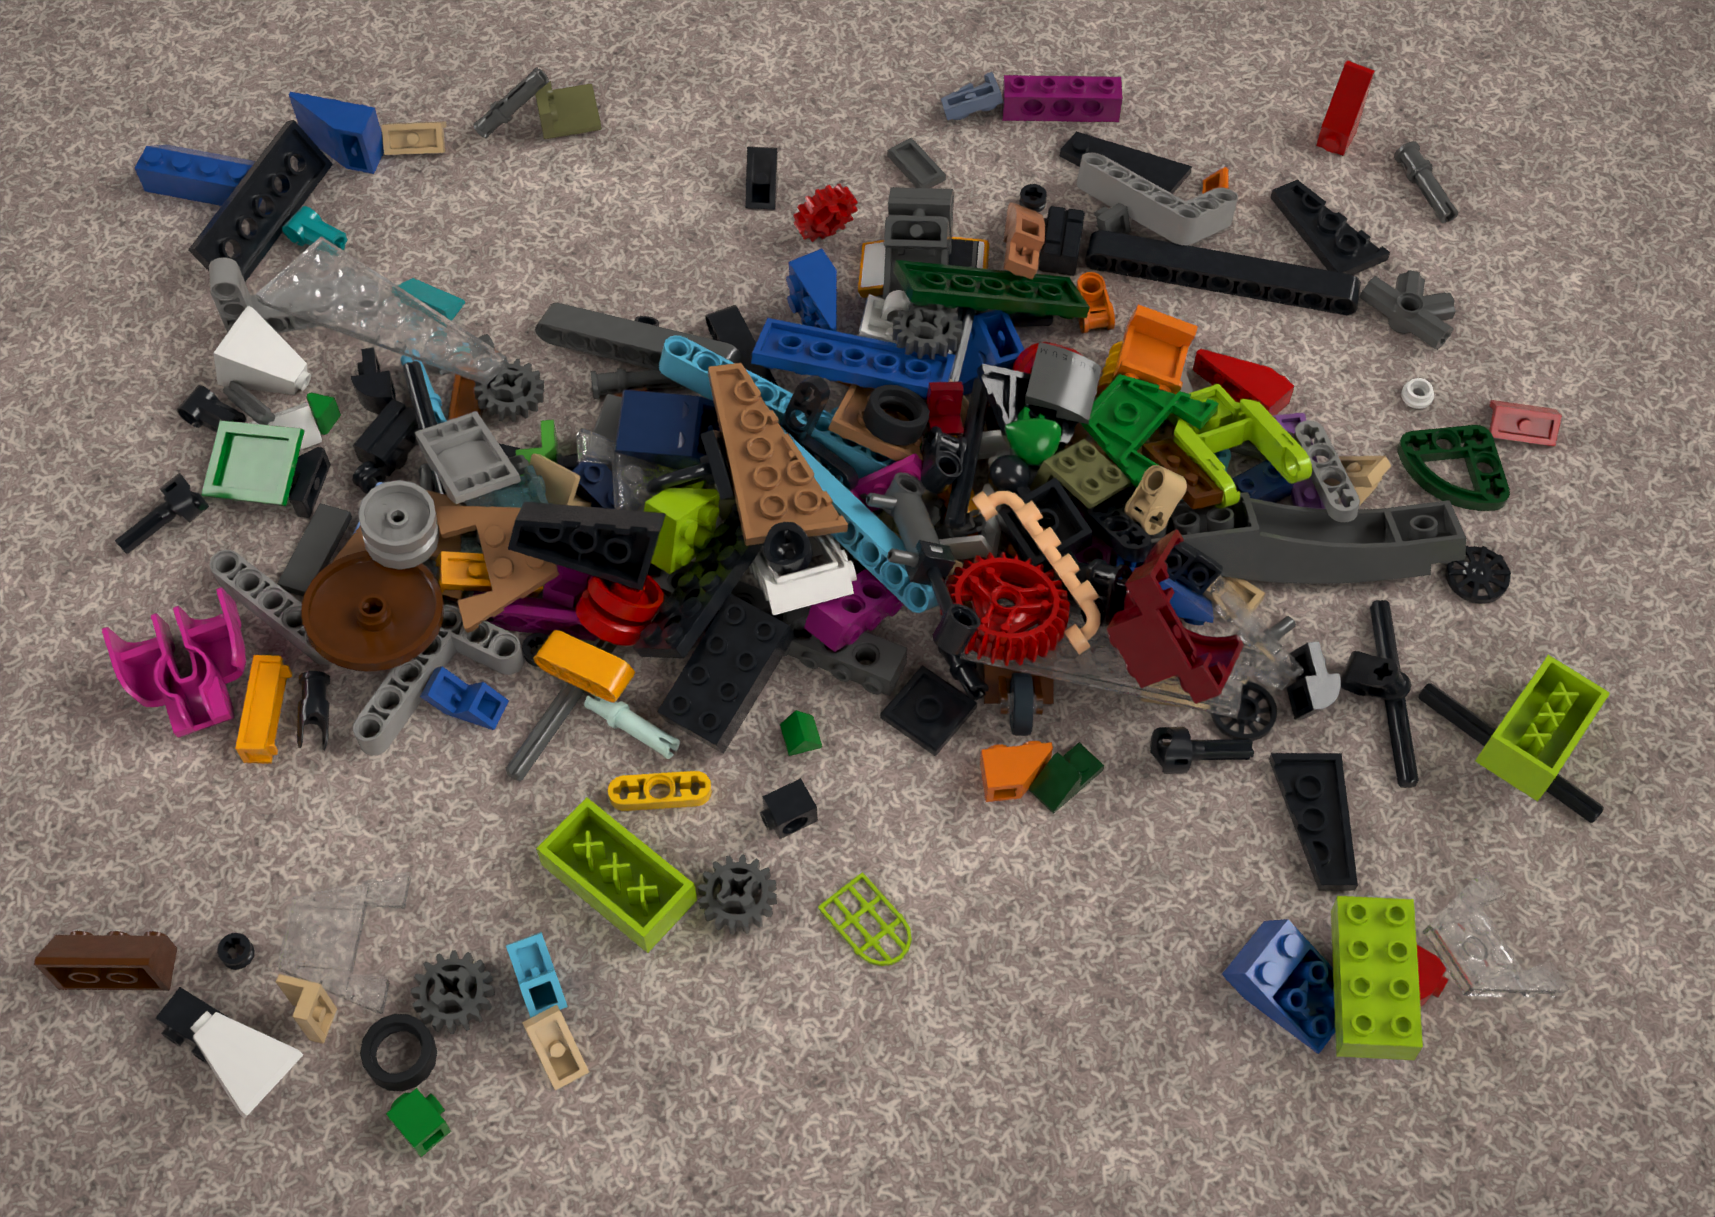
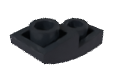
M1184 541L1174 546L1165 560L1167 565L1166 571L1169 574L1168 578L1174 582L1176 579H1179L1199 595H1202L1223 572L1222 565Z

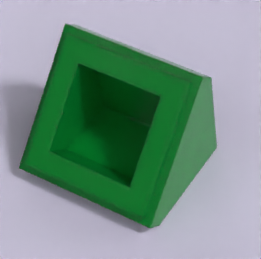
M312 392L308 393L306 398L320 434L326 435L341 416L334 397Z
M796 710L780 723V729L789 756L822 748L813 715Z

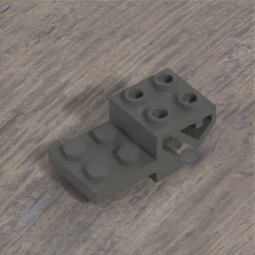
M891 187L888 199L889 216L885 220L883 299H886L892 291H904L893 272L896 260L948 265L949 254H951L953 189ZM913 303V306L915 308L920 306Z

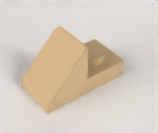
M1386 456L1339 457L1359 496V505L1373 492L1382 480V476L1391 467ZM1330 478L1324 480V482L1329 486H1337L1340 484V482L1336 479Z
M557 1004L522 1022L555 1091L589 1073Z

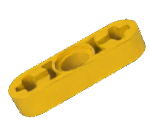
M701 771L622 775L614 778L608 786L610 803L615 809L620 811L701 806L710 799L712 794L710 779ZM697 782L701 789H699V794L692 795L690 790L692 783ZM675 783H680V797H676ZM657 784H665L670 788V792L666 797L657 799L650 795L652 787ZM639 785H644L643 791L645 799H640ZM623 787H628L631 793H628L627 799L623 800L620 798L619 793H621Z

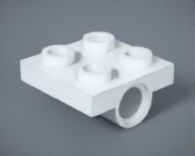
M901 290L892 291L886 299L869 294L865 303L858 336L897 343V340L892 339L893 319L898 317L899 310L908 311V305H913L906 293Z

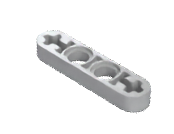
M1315 421L1300 422L1295 428L1294 439L1310 458L1312 464V475L1310 478L1328 515L1338 522L1354 520L1358 515L1359 496L1322 425ZM1310 438H1311V439H1314V444H1313V445H1311V440H1310ZM1314 456H1324L1328 458V461L1318 463L1312 458ZM1332 478L1338 480L1340 484L1329 486L1323 481ZM1339 497H1341L1342 504H1338Z

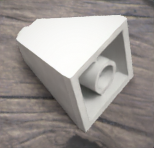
M248 305L214 351L217 384L221 386H229L231 381H235L249 390L295 395L298 389L305 390L311 380V374L307 372V363L254 308Z
M206 1011L190 1028L195 1033L193 1035L194 1041L236 1110L244 1118L248 1116L303 1056L298 1049L217 1012L212 1016Z

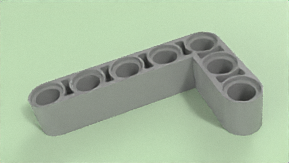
M1085 153L1082 155L1076 182L1079 189L1110 207L1118 203L1127 206L1128 216L1131 219L1179 245L1194 244L1231 226L1239 197L1233 190L1215 188L1193 199L1184 201L1098 153Z
M217 258L209 264L211 296L227 333L247 305L254 308L277 333L307 329V326L308 328L338 324V321L339 323L368 319L369 316L370 318H375L381 313L379 285L371 278H357L250 296L236 261L230 258Z
M222 550L214 554L210 561V569L220 587L313 661L320 665L333 664L323 658L312 647L303 625L295 628L303 624L301 615L302 603L238 553L232 550Z
M444 605L443 622L434 641L414 659L394 667L355 720L353 733L361 750L373 756L384 753L389 748L423 700L420 696L434 669L441 666L445 668L456 652L501 674L511 675L517 673L524 665V655L518 638L514 634L487 621H483L478 625L477 629L467 633L464 629L460 609L453 605ZM455 624L453 627L445 629L447 625ZM484 638L480 642H473L475 639ZM429 651H436L431 655H425ZM506 652H513V653H512L511 655H509V656H504V657L501 656L502 654H504V653H506ZM417 677L412 682H406L409 678ZM398 704L395 708L386 710L388 706ZM378 732L375 736L366 738L369 733Z

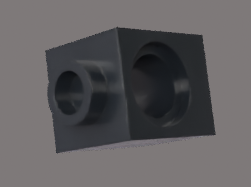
M801 778L762 796L764 810L760 812V816L767 830L771 831L774 829L779 839L818 821L817 806Z

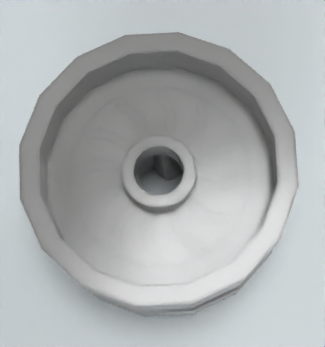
M402 480L384 482L371 489L362 499L358 511L365 549L373 560L384 567L400 570L415 567L428 560L434 553L439 541V530L434 500L424 488L413 482Z

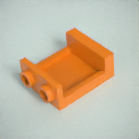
M1138 304L1128 321L1112 381L1121 374L1160 385L1159 390L1177 394L1183 384L1180 379L1188 348L1196 336L1198 326Z

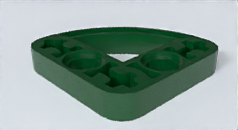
M1466 425L1415 430L1402 435L1397 447L1399 458L1411 478L1429 494L1441 501L1450 500L1451 505L1469 510L1496 511L1505 506L1510 495V488L1493 436L1486 427ZM1471 437H1475L1477 441H1482L1481 445L1477 444L1475 440H1470ZM1439 439L1448 440L1453 445V448H1440L1436 441ZM1413 443L1414 447L1419 448L1418 451H1414L1413 447L1408 446V444ZM1464 458L1474 491L1445 481L1431 471L1424 462ZM1476 464H1489L1493 472L1483 473L1477 468ZM1490 482H1493L1491 488L1494 495H1499L1498 499L1494 498L1493 494H1487L1490 489Z

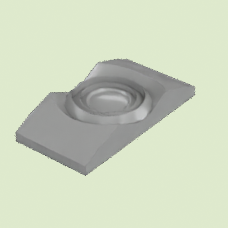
M477 411L415 432L416 439L431 470L436 472L447 496L455 504L521 482L519 473Z

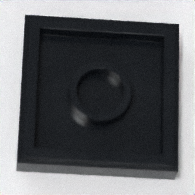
M922 665L880 713V718L936 757L975 711L977 702L970 700L967 695Z

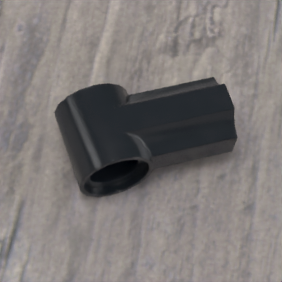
M198 385L177 408L178 414L191 425L194 423L193 426L196 428H200L203 425L216 433L220 420L242 423L247 421L243 413L220 402L211 390L202 385Z

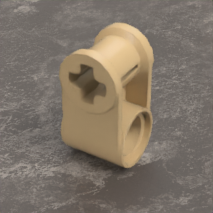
M1159 465L1149 467L1145 471L1132 497L1127 501L1124 513L1134 522L1140 523L1142 529L1148 534H1158L1166 527L1171 514L1185 495L1187 488L1185 478ZM1135 507H1138V508L1141 509L1142 511L1139 512V511L1135 510ZM1152 516H1156L1158 521L1154 520Z

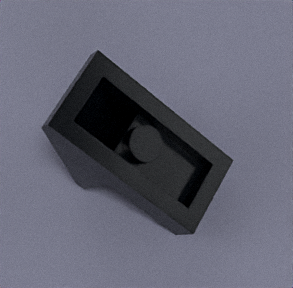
M747 147L745 208L776 209L779 180L777 176L778 148Z
M316 447L298 456L291 484L292 487L289 492V501L298 517L310 518L331 466L326 451L322 447Z

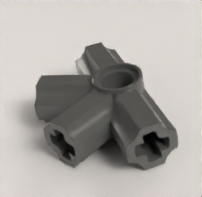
M1412 270L1398 275L1395 289L1374 276L1362 290L1360 298L1389 317L1388 324L1394 331L1402 334L1412 333L1434 349H1440L1453 331V327L1442 321L1453 319L1456 312L1454 307L1455 300L1451 293L1444 292L1423 296L1425 279L1420 276V272Z

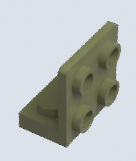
M549 81L548 84L535 93L544 139L602 129L592 84L552 90L551 81Z
M1083 439L1044 460L1029 489L1033 491L1056 477L1061 486L1069 490L1087 508H1092L1127 488L1131 481L1093 445Z

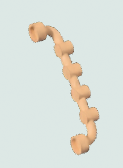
M982 491L974 496L972 500L986 521L998 514L995 509L996 506L1006 504L1012 508L1021 524L1033 538L1042 554L1047 558L1058 577L1068 588L1087 617L1086 624L1081 629L1074 624L1066 629L1064 634L1079 655L1089 649L1091 646L1088 640L1097 633L1100 626L1101 614L1094 603V600L1099 598L1088 580L1082 584L1075 575L1080 569L1069 553L1063 557L1056 548L1061 545V542L1051 527L1046 530L1042 529L1038 521L1043 516L1031 500L1025 504L1017 494L1010 491H997L988 496Z

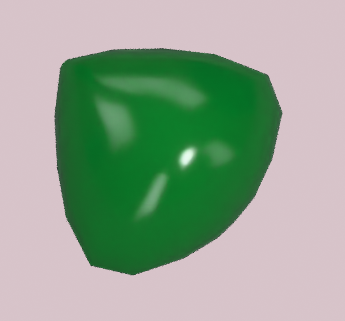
M1024 407L1018 414L1017 421L1005 425L1007 440L1014 454L1022 458L1028 465H1041L1044 460L1052 457L1057 451L1061 440V427L1056 421L1045 419V416L1041 414L1037 418H1030V409Z

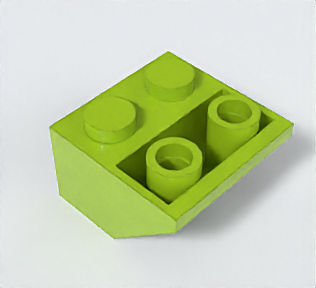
M667 488L645 502L644 512L666 513L652 564L671 574L680 567L688 565L702 549L706 548L714 537L716 521L720 512V496L716 489Z

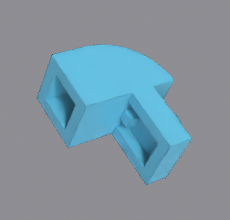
M542 932L507 944L506 948L530 1018L556 1004L560 1010L568 1007Z

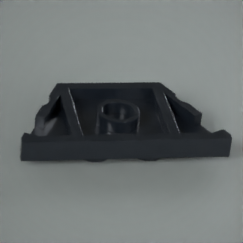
M982 364L977 368V374L1003 436H1006L1005 425L1017 421L1018 414L1024 407L1030 409V418H1037L1041 414L1045 416V419L1058 423L1061 427V440L1058 447L1062 448L1069 443L1075 432V426L1079 422L1057 418V410L1025 403L1031 374L988 364Z

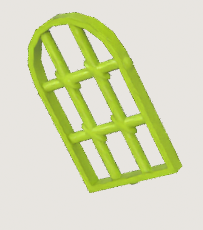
M863 872L818 906L819 911L854 949V953L869 964L877 966L893 965L902 960L909 952L912 937L908 923L903 915L895 909ZM861 879L877 895L870 902H867L853 887ZM847 890L861 903L860 907H862L853 915L838 899ZM880 900L897 917L889 925L874 910L876 909L874 905ZM832 902L845 914L844 918L846 921L840 925L824 909ZM866 911L881 925V931L874 937L859 923V917ZM851 923L866 938L864 940L866 943L860 948L843 931ZM900 923L903 924L907 931L908 941L906 945L895 934L896 930L894 928ZM887 933L903 950L899 956L893 959L883 950L878 941ZM873 946L885 961L871 959L863 952Z

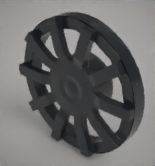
M1466 546V555L1470 563L1460 560L1447 564L1446 579L1450 588L1459 597L1469 602L1478 604L1494 602L1501 598L1509 587L1511 571L1503 560L1504 557L1487 549L1485 546ZM1473 554L1480 555L1479 561L1475 560ZM1485 557L1491 559V561L1487 564L1484 563ZM1454 562L1463 566L1465 570L1453 569ZM1496 564H1497V565L1499 566V568H1500V569H1495V570H1492V569H1491V567H1493V566L1496 565ZM1453 575H1463V580L1457 583ZM1495 575H1503V577H1504V582H1502V581H1500V580H1498V579H1496V578H1494V577H1492V576H1495ZM1489 583L1500 587L1499 591L1494 593ZM1468 585L1473 588L1472 594L1465 591L1463 587ZM1485 588L1488 595L1478 596V590Z
M1243 680L1233 681L1225 684L1220 696L1213 698L1211 717L1216 727L1226 736L1232 739H1251L1255 741L1262 739L1273 728L1277 718V706L1272 695L1259 684ZM1237 688L1243 689V695L1236 697L1233 690ZM1252 690L1259 695L1253 699L1248 696V691ZM1228 692L1233 700L1232 704L1220 698ZM1264 698L1269 707L1259 708L1258 703ZM1217 704H1220L1230 710L1228 712L1218 713ZM1270 713V721L1268 722L1257 715ZM1231 717L1232 720L1225 725L1220 718ZM1256 721L1266 727L1258 731L1253 722ZM1236 723L1239 724L1238 732L1230 729ZM1245 725L1249 726L1252 731L1251 734H1244Z

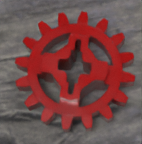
M829 184L825 189H816L813 197H805L807 202L797 206L800 212L793 215L796 220L793 223L803 239L809 238L811 242H814L820 237L823 240L828 236L835 235L838 229L844 230L846 228L844 224L853 221L854 218L851 214L858 211L855 206L858 204V201L847 186L842 187L841 184H837L832 189Z

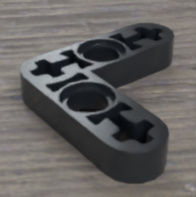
M812 375L796 387L779 425L805 450L817 455L822 466L827 470L831 468L829 472L839 482L841 480L840 476H842L843 485L851 492L858 485L859 481L855 469L811 437L830 396L827 382L819 376ZM813 389L815 398L808 402L806 400L810 398ZM796 410H800L805 414L807 424H802L797 420Z
M1135 486L1118 492L1092 508L1086 507V522L1091 530L1121 558L1132 563L1145 561L1152 549L1151 537L1124 513L1127 501L1136 490ZM1135 507V510H1137V511H1139V512L1142 511V510L1139 509L1138 507Z

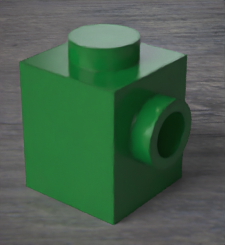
M418 1088L414 1089L411 1093L406 1092L400 1095L392 1103L391 1110L386 1113L395 1128L420 1157L424 1156L451 1132L446 1121L441 1117V1114L445 1112L443 1106L432 1093L424 1097Z

